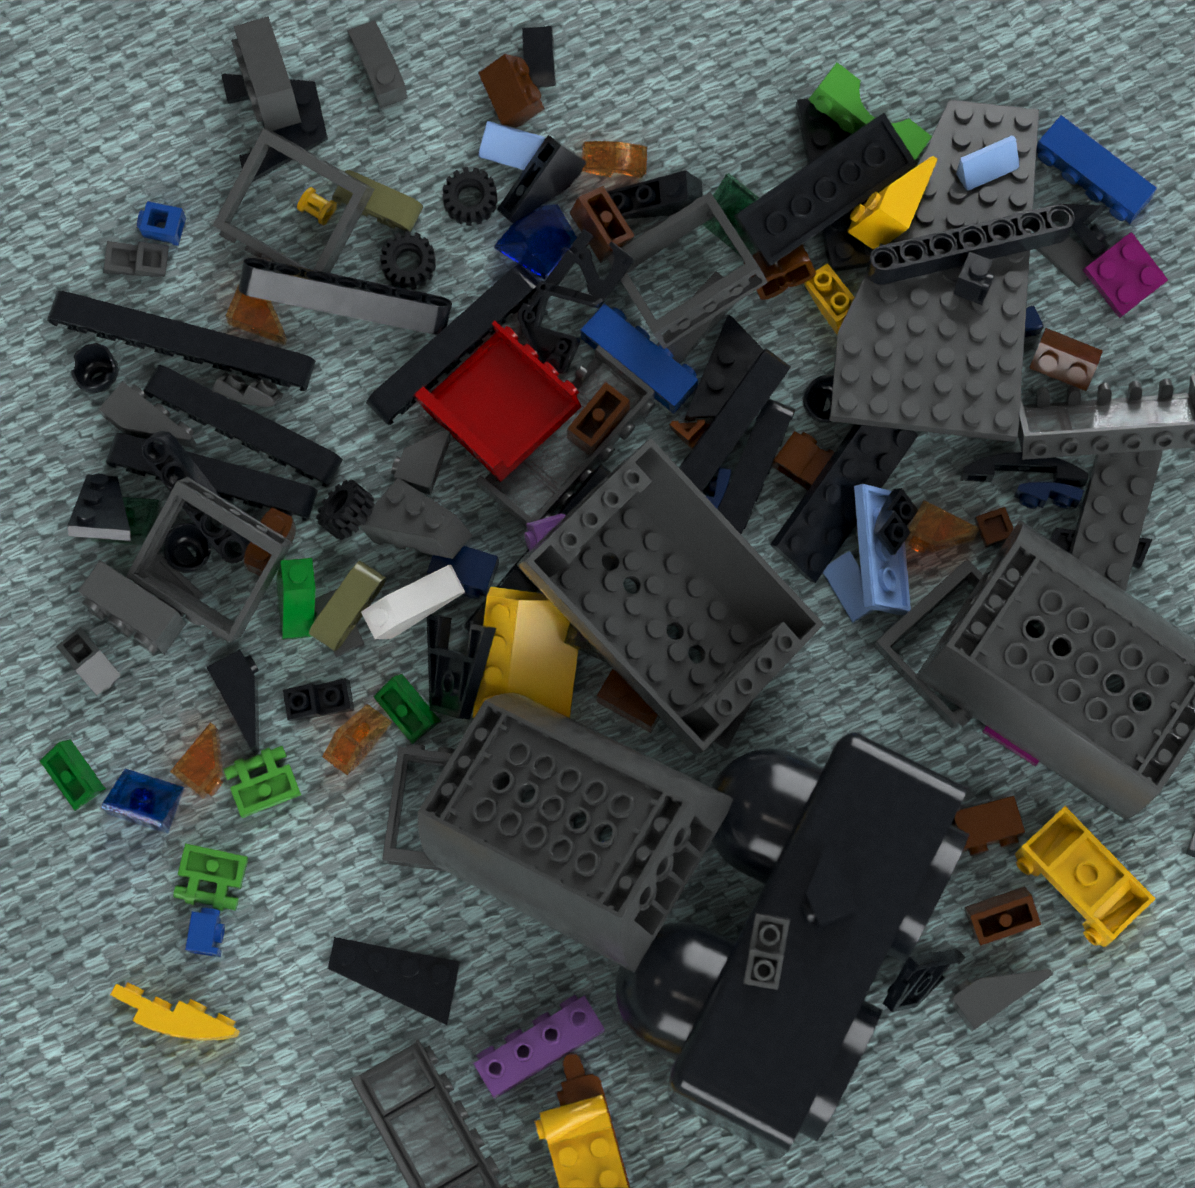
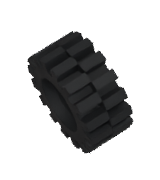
M468 167L463 168V173H459L458 170L454 171V177L448 176L446 179L447 185H443L442 189L444 208L448 211L449 217L451 219L455 218L459 224L466 222L467 226H472V222H476L479 225L484 218L488 220L491 217V212H495L498 200L496 186L492 177L488 178V173L484 170L482 173H479V168L473 167V172L468 171ZM468 187L476 188L482 194L480 202L472 207L464 206L458 199L460 192Z
M405 231V236H400V233L394 234L395 239L389 238L386 241L387 246L383 245L381 249L380 262L387 281L390 280L393 286L397 287L399 285L404 289L411 287L414 290L417 289V285H426V280H431L433 277L432 273L436 269V259L432 244L429 245V240L426 237L422 239L421 235L416 232L414 236H411L410 231ZM411 251L419 256L420 263L416 269L404 271L397 266V258L403 252Z
M345 480L342 486L338 484L335 486L334 492L331 490L328 493L329 497L327 499H323L321 502L323 506L318 508L317 512L319 514L316 515L318 524L335 538L340 540L344 539L345 536L348 538L352 536V531L356 533L359 530L358 526L360 524L364 525L366 523V516H370L372 513L369 509L374 508V497L356 481L349 480L348 482Z

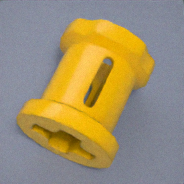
M312 187L305 190L297 204L298 211L302 213L306 211L317 218L318 223L323 226L326 225L337 208V202L324 199L316 194V189Z

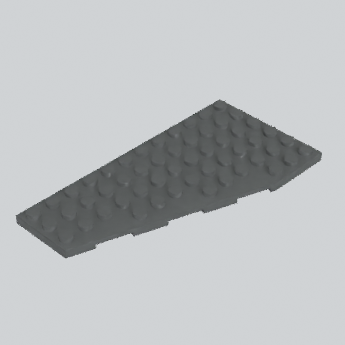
M949 100L918 164L920 165L932 156L938 159L908 230L888 244L1032 211L1039 109ZM1009 136H1014L1017 143L1019 168L974 189L966 190L956 175L960 159ZM1024 229L1026 232L1031 233V229ZM994 236L999 240H1005V238H1003L1002 236ZM965 242L967 246L976 247V245L971 242ZM936 249V251H937L938 253H941V254H946V253H947L946 251H944V250H942V249ZM1030 250L990 259L993 262L989 272L994 274V279L982 305L953 294L963 266L883 285L873 283L866 273L837 334L829 421L1016 442L1019 427ZM906 256V258L911 261L917 260L913 256ZM877 263V264H876V265H878L879 267H882V268H887V267H888V266H887L886 264H884V263Z

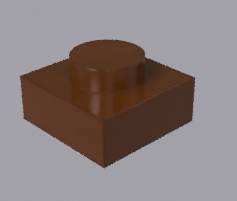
M1005 507L976 516L974 519L985 548L1006 541L1014 529Z

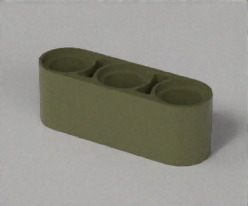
M345 171L347 174L375 189L361 215L366 217L371 215L377 218V222L393 229L395 227L404 230V234L405 231H410L411 233L423 210V205L419 201L354 171ZM338 185L332 199L339 205L341 203L348 205L353 193Z
M358 561L312 624L309 635L332 650L337 651L362 618L361 611L372 604L383 588L386 577L364 562Z

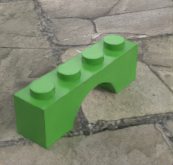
M838 62L827 73L808 99L818 111L827 114L844 131L851 134L875 118L862 104L859 93L861 80ZM909 118L898 123H891L914 160H916L932 136Z

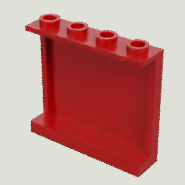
M494 321L491 324L496 333L431 393L424 387H421L414 395L420 406L442 428L449 431L450 435L501 482L582 406L577 398L579 391L569 380L561 381L558 378L559 373L547 361L544 364L537 359L539 355L529 344L526 343L524 346L518 342L519 337L509 326L503 328Z

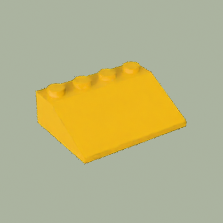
M490 587L486 597L483 625L494 627L496 631L474 704L473 718H475L486 699L505 693L523 695L570 718L581 633L544 594Z

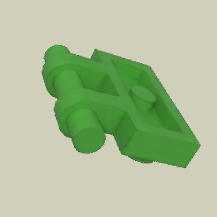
M283 745L272 750L270 747L263 749L261 754L246 760L240 758L234 761V765L223 769L227 780L239 776L242 782L230 787L242 818L301 795L290 764L277 768L275 761L287 757ZM266 765L267 773L251 779L250 771Z
M185 843L178 875L189 878L188 887L176 885L173 897L183 899L185 903L195 905L197 902L211 905L213 909L223 911L224 908L236 911L239 899L227 896L229 887L242 888L249 858ZM200 882L217 884L216 892L199 890Z

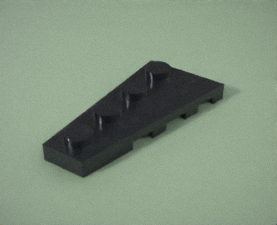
M334 937L328 965L329 970L448 1026L460 961Z

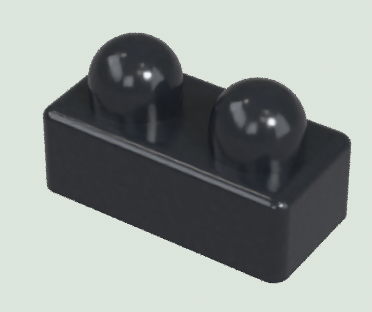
M855 732L844 735L836 743L824 767L790 751L760 749L737 757L719 773L711 787L733 798L728 814L712 839V843L720 856L733 868L765 884L736 942L712 929L695 923L675 922L662 925L635 973L620 965L616 978V1001L620 1014L629 1030L645 1045L675 1060L668 1082L670 1100L676 1105L778 1158H781L790 1150L798 1132L816 1142L824 1132L882 1014V1009L864 999L884 958L888 954L903 963L908 960L969 838V833L951 825L968 790L967 787ZM830 846L856 904L857 911L855 914L817 929L815 922L809 923L807 921L801 904L806 903L804 896L822 851ZM756 913L790 919L778 990L744 984Z

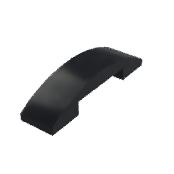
M1022 452L1002 453L979 459L963 467L960 475V481L991 482L995 471L1053 473L1054 483L1084 487L1088 481V473L1072 463L1056 457L1022 460Z

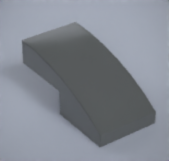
M107 241L103 273L163 277L166 275L169 246L138 242V245Z

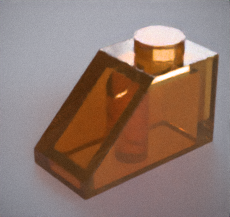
M238 285L225 315L228 324L285 345L287 338L271 301L246 296L239 291Z
M923 500L909 527L911 533L906 540L909 541L908 545L918 552L925 553L927 550L934 553L974 541L980 528Z
M367 704L336 730L322 757L335 768L348 775L361 764L392 722Z
M211 722L170 771L175 778L202 799L207 794L213 796L223 783L220 780L223 776L219 730Z

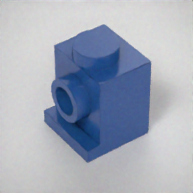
M147 201L145 210L139 212L137 228H139L143 238L179 246L186 216L182 208ZM160 222L166 223L165 228L156 226Z
M202 907L201 913L192 911L186 951L193 954L221 957L222 951L216 947L217 943L223 942L225 924H220V910Z

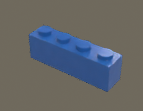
M1062 115L1038 141L1036 152L1042 163L1047 166L1054 165L1062 172L1061 175L1067 182L1073 185L1076 183L1086 190L1085 193L1089 199L1096 203L1101 201L1108 206L1110 214L1119 221L1125 220L1131 224L1153 198L1157 187Z
M604 303L580 330L581 339L594 350L600 345L655 391V399L675 414L697 389L698 378H696V372L687 364L683 363L681 366L675 361L669 349H663L661 344L657 346L649 340L650 335L640 326L633 327L626 321L627 317L621 310L616 307L611 309Z

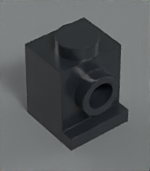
M969 252L953 294L982 305L994 279V274L989 272L993 261Z

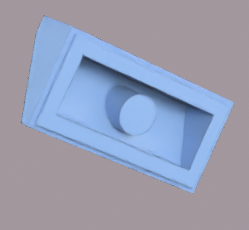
M487 121L478 156L524 170L544 142L545 137Z
M1009 136L962 157L956 175L966 190L974 189L1019 168L1016 138Z
M850 551L827 565L823 574L852 623L875 611L864 608L861 569Z

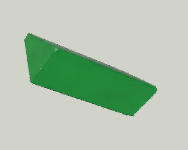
M403 674L393 676L373 696L411 744L415 743L441 722L437 715L430 711L428 704Z
M71 739L57 743L40 760L74 811L106 789Z

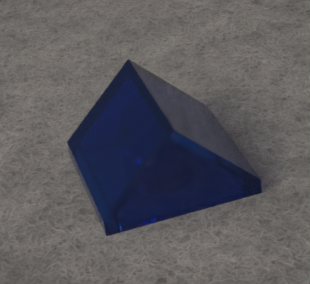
M558 204L542 205L512 224L497 241L494 248L545 280L567 250H570L573 246L572 244L577 236Z
M125 768L103 801L102 809L108 815L168 834L184 787Z

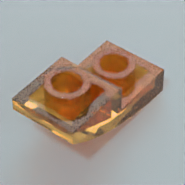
M611 141L584 142L582 159L587 163L582 168V171L610 177L615 172L643 178L647 169V146Z

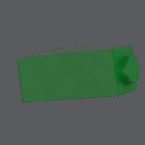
M313 559L281 560L276 577L282 640L312 637L309 635V630L314 623L316 590Z

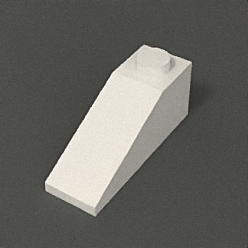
M447 565L384 596L361 611L374 639H392L459 597L465 591L453 567Z

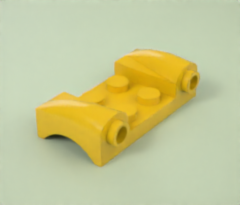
M1066 806L1054 815L1015 853L1016 865L1021 872L1026 875L1032 874L1033 876L1042 874L1086 919L1083 923L1085 929L1084 936L1095 946L1101 945L1106 947L1156 899Z
M603 1094L539 1112L541 1119L535 1120L539 1140L545 1138L547 1140L560 1188H628Z

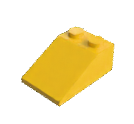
M935 156L930 157L879 193L874 192L863 205L859 204L850 215L852 222L847 232L874 250L876 247H879L880 243L886 245L908 230L938 159Z

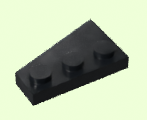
M101 473L87 474L67 525L68 536L131 541L130 528L118 476H107Z

